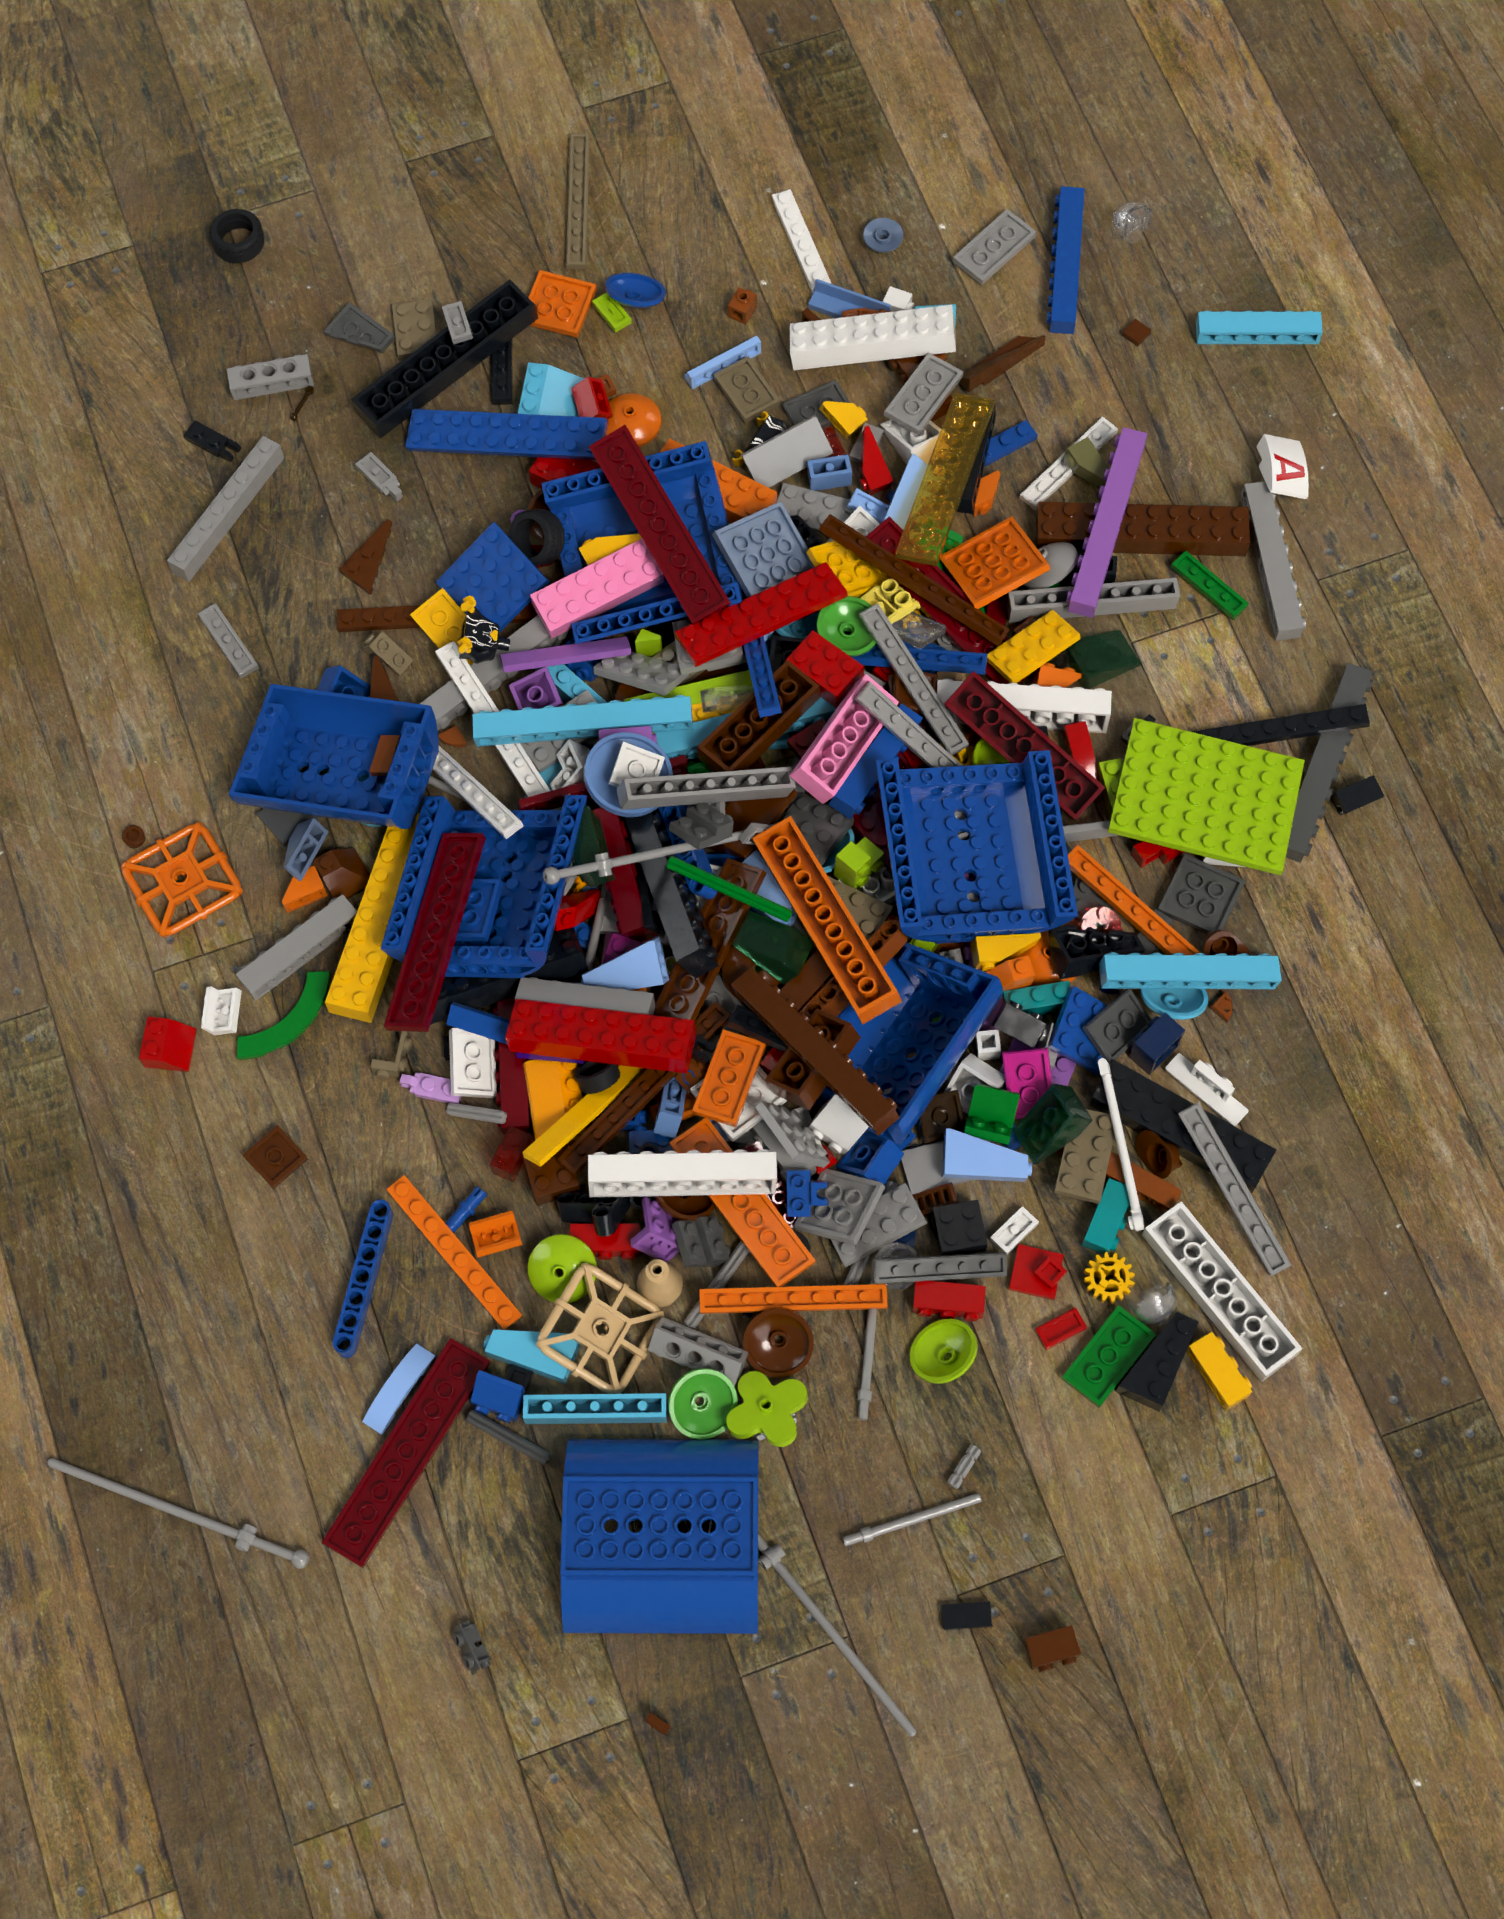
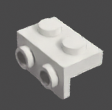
M212 986L206 987L201 1028L213 1035L236 1033L242 991L238 988L217 990Z

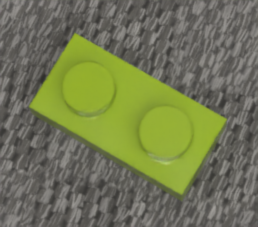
M607 292L592 301L593 307L615 333L632 323V318Z

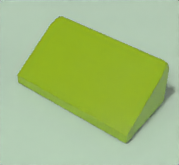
M641 629L635 641L636 653L652 658L662 650L661 636Z

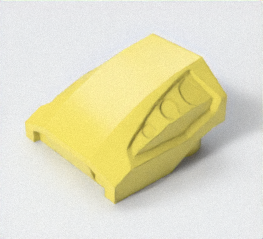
M894 579L885 580L882 585L873 587L860 598L871 606L878 603L891 624L902 619L915 609L921 608L919 602L915 601L909 592L904 591Z

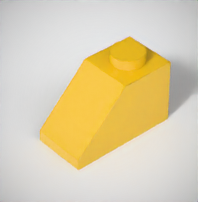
M825 401L819 408L845 439H848L867 421L865 411L854 403Z

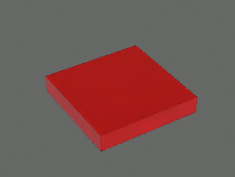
M1018 1244L1009 1290L1055 1300L1058 1283L1050 1290L1034 1275V1272L1049 1256L1062 1266L1064 1254Z

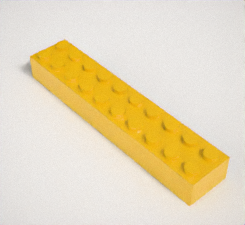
M417 813L413 827L409 829L387 827L325 1000L329 1013L372 1023L394 960L393 957L381 950V945L420 813Z

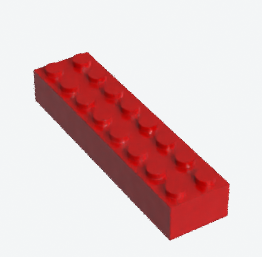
M516 999L505 1038L510 1052L688 1074L697 1034L694 1020Z

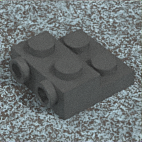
M698 803L687 808L685 817L670 822L669 831L696 849L701 850L732 837L734 821L729 814L724 815L720 813L715 805Z
M717 1216L699 1217L696 1221H676L672 1224L685 1268L718 1267L730 1260V1248L724 1242L722 1236L724 1229L722 1224L718 1223Z

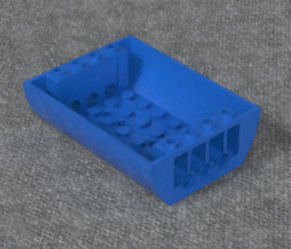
M270 684L229 796L240 805L409 829L413 827L439 752L438 730L434 711L430 705ZM400 735L401 738L388 775L372 776L369 771L380 736ZM309 766L307 771L304 773L300 772L302 767ZM329 769V772L325 775H319L322 770ZM369 775L368 779L359 781L361 776ZM386 778L384 784H379L381 779Z

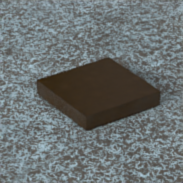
M958 1090L935 1094L918 1120L922 1144L944 1140L946 1128L964 1133L965 1121Z

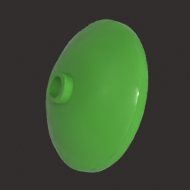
M847 596L821 609L818 615L817 633L851 657L865 654L876 645V642L859 617V613L872 606L868 602L852 596ZM844 631L850 632V635L844 634Z
M699 1368L684 1374L674 1384L668 1399V1412L674 1426L685 1436L698 1440L710 1439L724 1432L728 1428L726 1423L727 1415L733 1408L738 1406L737 1393L732 1382L721 1372L709 1368ZM697 1397L702 1398L699 1404L695 1403Z

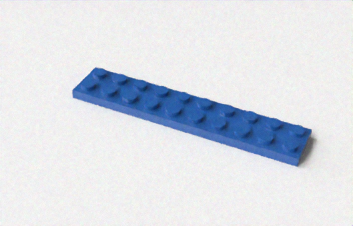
M412 409L405 448L408 451L596 460L588 446L606 436L608 420L598 417Z

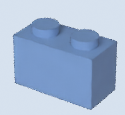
M849 455L807 461V476L810 490L818 491L852 485V469Z

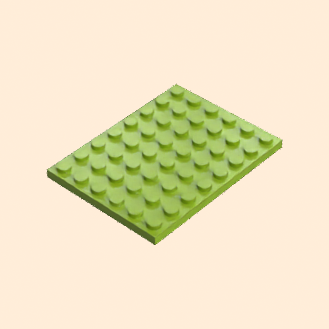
M1134 718L1108 833L1281 876L1284 869L1305 760Z

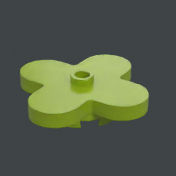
M751 1371L745 1373L738 1381V1392L744 1403L733 1408L726 1419L730 1434L739 1439H746L760 1433L764 1434L767 1441L773 1446L785 1447L790 1445L797 1436L796 1423L791 1415L802 1409L808 1400L805 1385L799 1380L787 1379L773 1386L761 1372Z

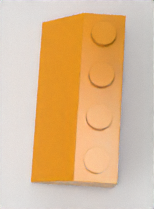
M535 1059L523 1063L535 1140L583 1099L582 1091L574 1076L578 1068L577 1063ZM587 1126L567 1143L568 1148L588 1129Z

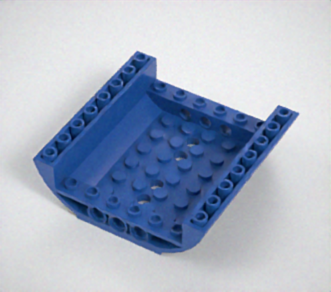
M703 441L645 456L655 476L731 603L728 606L741 603L743 600L742 588L712 536L714 531L729 524L707 442ZM601 468L541 483L545 503L551 512L559 518L564 528L565 543L560 556L565 577L588 566L578 549L585 541L597 537L639 534ZM664 576L663 583L594 618L572 623L571 626L575 644H580L687 617L688 615Z
M1050 750L1028 751L1022 763L900 770L898 759L876 760L900 929L904 934L917 940L935 942V944L971 942L976 936L1040 933L1059 927L1078 916ZM956 811L962 812L966 819L959 820L955 817L954 813ZM967 832L969 839L961 840L958 837V833ZM972 873L975 876V881H967L964 874ZM967 894H976L979 901L971 902Z
M565 795L562 810H510L521 820L524 826L508 839H505L478 812L455 811L445 796H425L381 950L403 963L442 834L483 833L486 840L474 879H501L503 882L505 877L512 875L507 882H503L504 885L496 914L502 913V915L493 922L490 934L496 933V936L488 941H455L445 977L524 978L525 975L539 970L547 959L568 878H561L556 884L549 885L543 879V872L548 867H555L559 870L571 866L587 805V796ZM517 856V859L512 863H508L512 857Z
M569 1439L565 1456L560 1575L563 1633L758 1634L759 1440ZM609 1520H615L618 1523V1529L613 1533H608L604 1529L605 1523ZM633 1520H639L643 1524L642 1530L638 1533H633L629 1530V1524ZM682 1520H687L692 1525L691 1530L687 1533H681L677 1529L678 1523ZM707 1520H712L716 1524V1529L712 1533H706L702 1530V1524Z

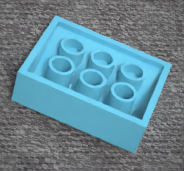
M528 362L518 414L579 417L571 388L584 380V378L548 364Z

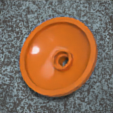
M626 393L616 396L609 401L612 417L608 419L606 435L626 425L638 447L648 444L656 437L661 427V414L657 405L650 398L641 394Z
M1048 931L1040 932L1041 938L1037 944L1015 957L1019 958L1029 955L1036 975L1031 986L1070 981L1072 983L1076 978L1060 979L1051 964L1050 956L1046 954L1047 951H1050Z

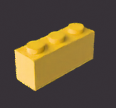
M1211 1332L1189 1345L1186 1353L1226 1411L1249 1397L1252 1393V1385L1246 1376H1242L1237 1368L1239 1366L1234 1357L1228 1356L1224 1350L1225 1344L1222 1339Z

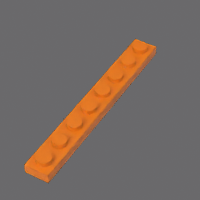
M1079 845L1068 854L1070 870L1166 955L1174 953L1194 955L1200 953Z
M405 1175L386 1189L503 1330H507L523 1317Z
M886 1284L699 1289L700 1314L756 1313L771 1308H785L792 1311L887 1309Z

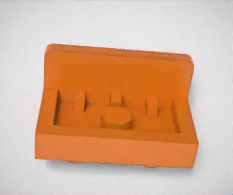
M513 1211L479 1219L468 1224L478 1258L522 1245Z

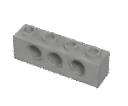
M308 354L295 355L294 357L283 359L277 358L272 361L256 362L250 365L235 366L227 369L233 400L314 386Z
M662 1317L654 1328L648 1351L655 1353L657 1356L675 1361L681 1366H687L694 1370L699 1368L717 1370L724 1374L734 1386L742 1374L748 1352L665 1317Z

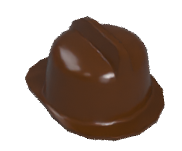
M1225 930L1206 933L1207 938L1204 943L1205 955L1225 953L1227 956H1236L1246 953L1250 956L1246 945L1233 933Z
M1150 1130L1142 1131L1137 1136L1136 1150L1138 1156L1154 1175L1165 1179L1171 1174V1171L1182 1166L1178 1148L1173 1143L1163 1141L1156 1133Z

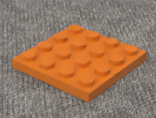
M1012 516L938 556L947 572L967 596L971 605L977 609L1051 570L1049 563Z

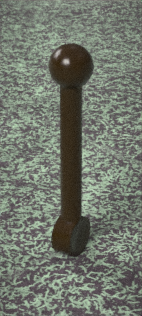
M312 386L306 387V394L302 398L295 412L290 414V419L292 421H296L298 419L299 411L303 407L309 395H312L314 393V388Z

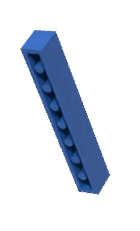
M1061 186L1060 195L1056 194L1055 207H1058V211L1054 212L1053 223H1057V228L1053 227L1052 240H1056V244H1052L1051 256L1055 257V261H1051L1050 273H1054V276L1049 280V290H1052V295L1048 296V307H1051V312H1047L1046 324H1050V333L1074 334L1085 188Z

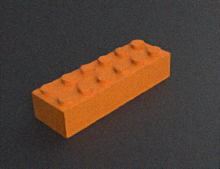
M669 438L660 452L684 447V445ZM712 460L729 523L732 524L777 503L776 491Z

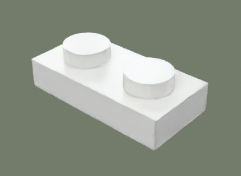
M1022 1206L990 1237V1240L1002 1252L1008 1255L1039 1224V1221Z

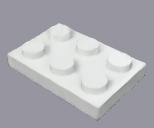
M451 1028L449 1030L451 1096L495 1098L497 1092L495 1040L459 1028Z

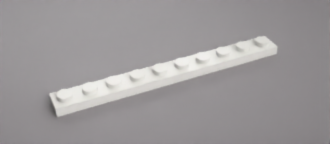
M454 641L435 651L436 656L474 714H478L481 711L499 712L466 659L459 658L458 647ZM520 743L494 745L527 797L550 791ZM559 807L551 810H562V808Z

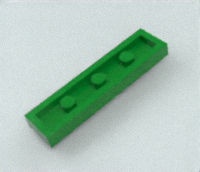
M1185 551L1171 564V568L1232 620L1237 618L1248 607L1249 603L1189 552Z

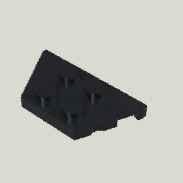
M636 862L644 926L647 930L651 929L653 933H657L659 936L665 935L666 932L641 863Z

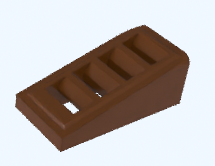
M952 1182L913 1195L915 1201L920 1200L923 1209L921 1212L924 1217L932 1214L933 1207L958 1203ZM943 1193L948 1194V1202L945 1201ZM935 1195H938V1197H939V1200H940V1204H939V1205L936 1204V1201H935V1198H934ZM929 1197L931 1208L927 1207L925 1198Z

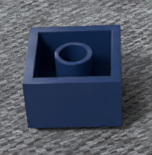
M1166 1012L1160 1018L1155 1016L1148 1024L1149 1028L1145 1033L1140 1031L1133 1039L1134 1043L1130 1047L1132 1051L1129 1058L1148 1075L1180 1045L1185 1033V1029Z

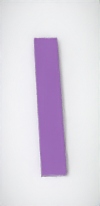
M627 637L500 654L503 671L506 673L630 655L631 647Z

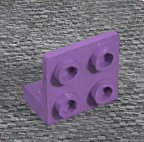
M644 1197L642 1199L646 1227L630 1240L631 1247L655 1259L668 1262L680 1252L672 1227L673 1223L680 1220L666 1213L657 1201Z

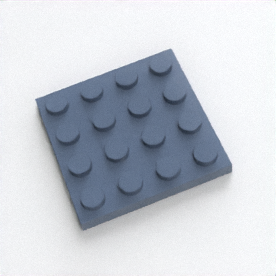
M781 501L712 533L714 540L747 598L814 568L807 555L808 548Z

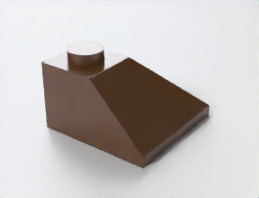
M354 848L330 850L313 859V864L332 898L343 894L346 899H349L365 890L370 873Z

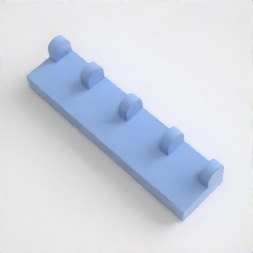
M755 336L688 371L683 375L685 381L691 389L714 378L713 374L747 356L751 359L761 353V341L758 336Z

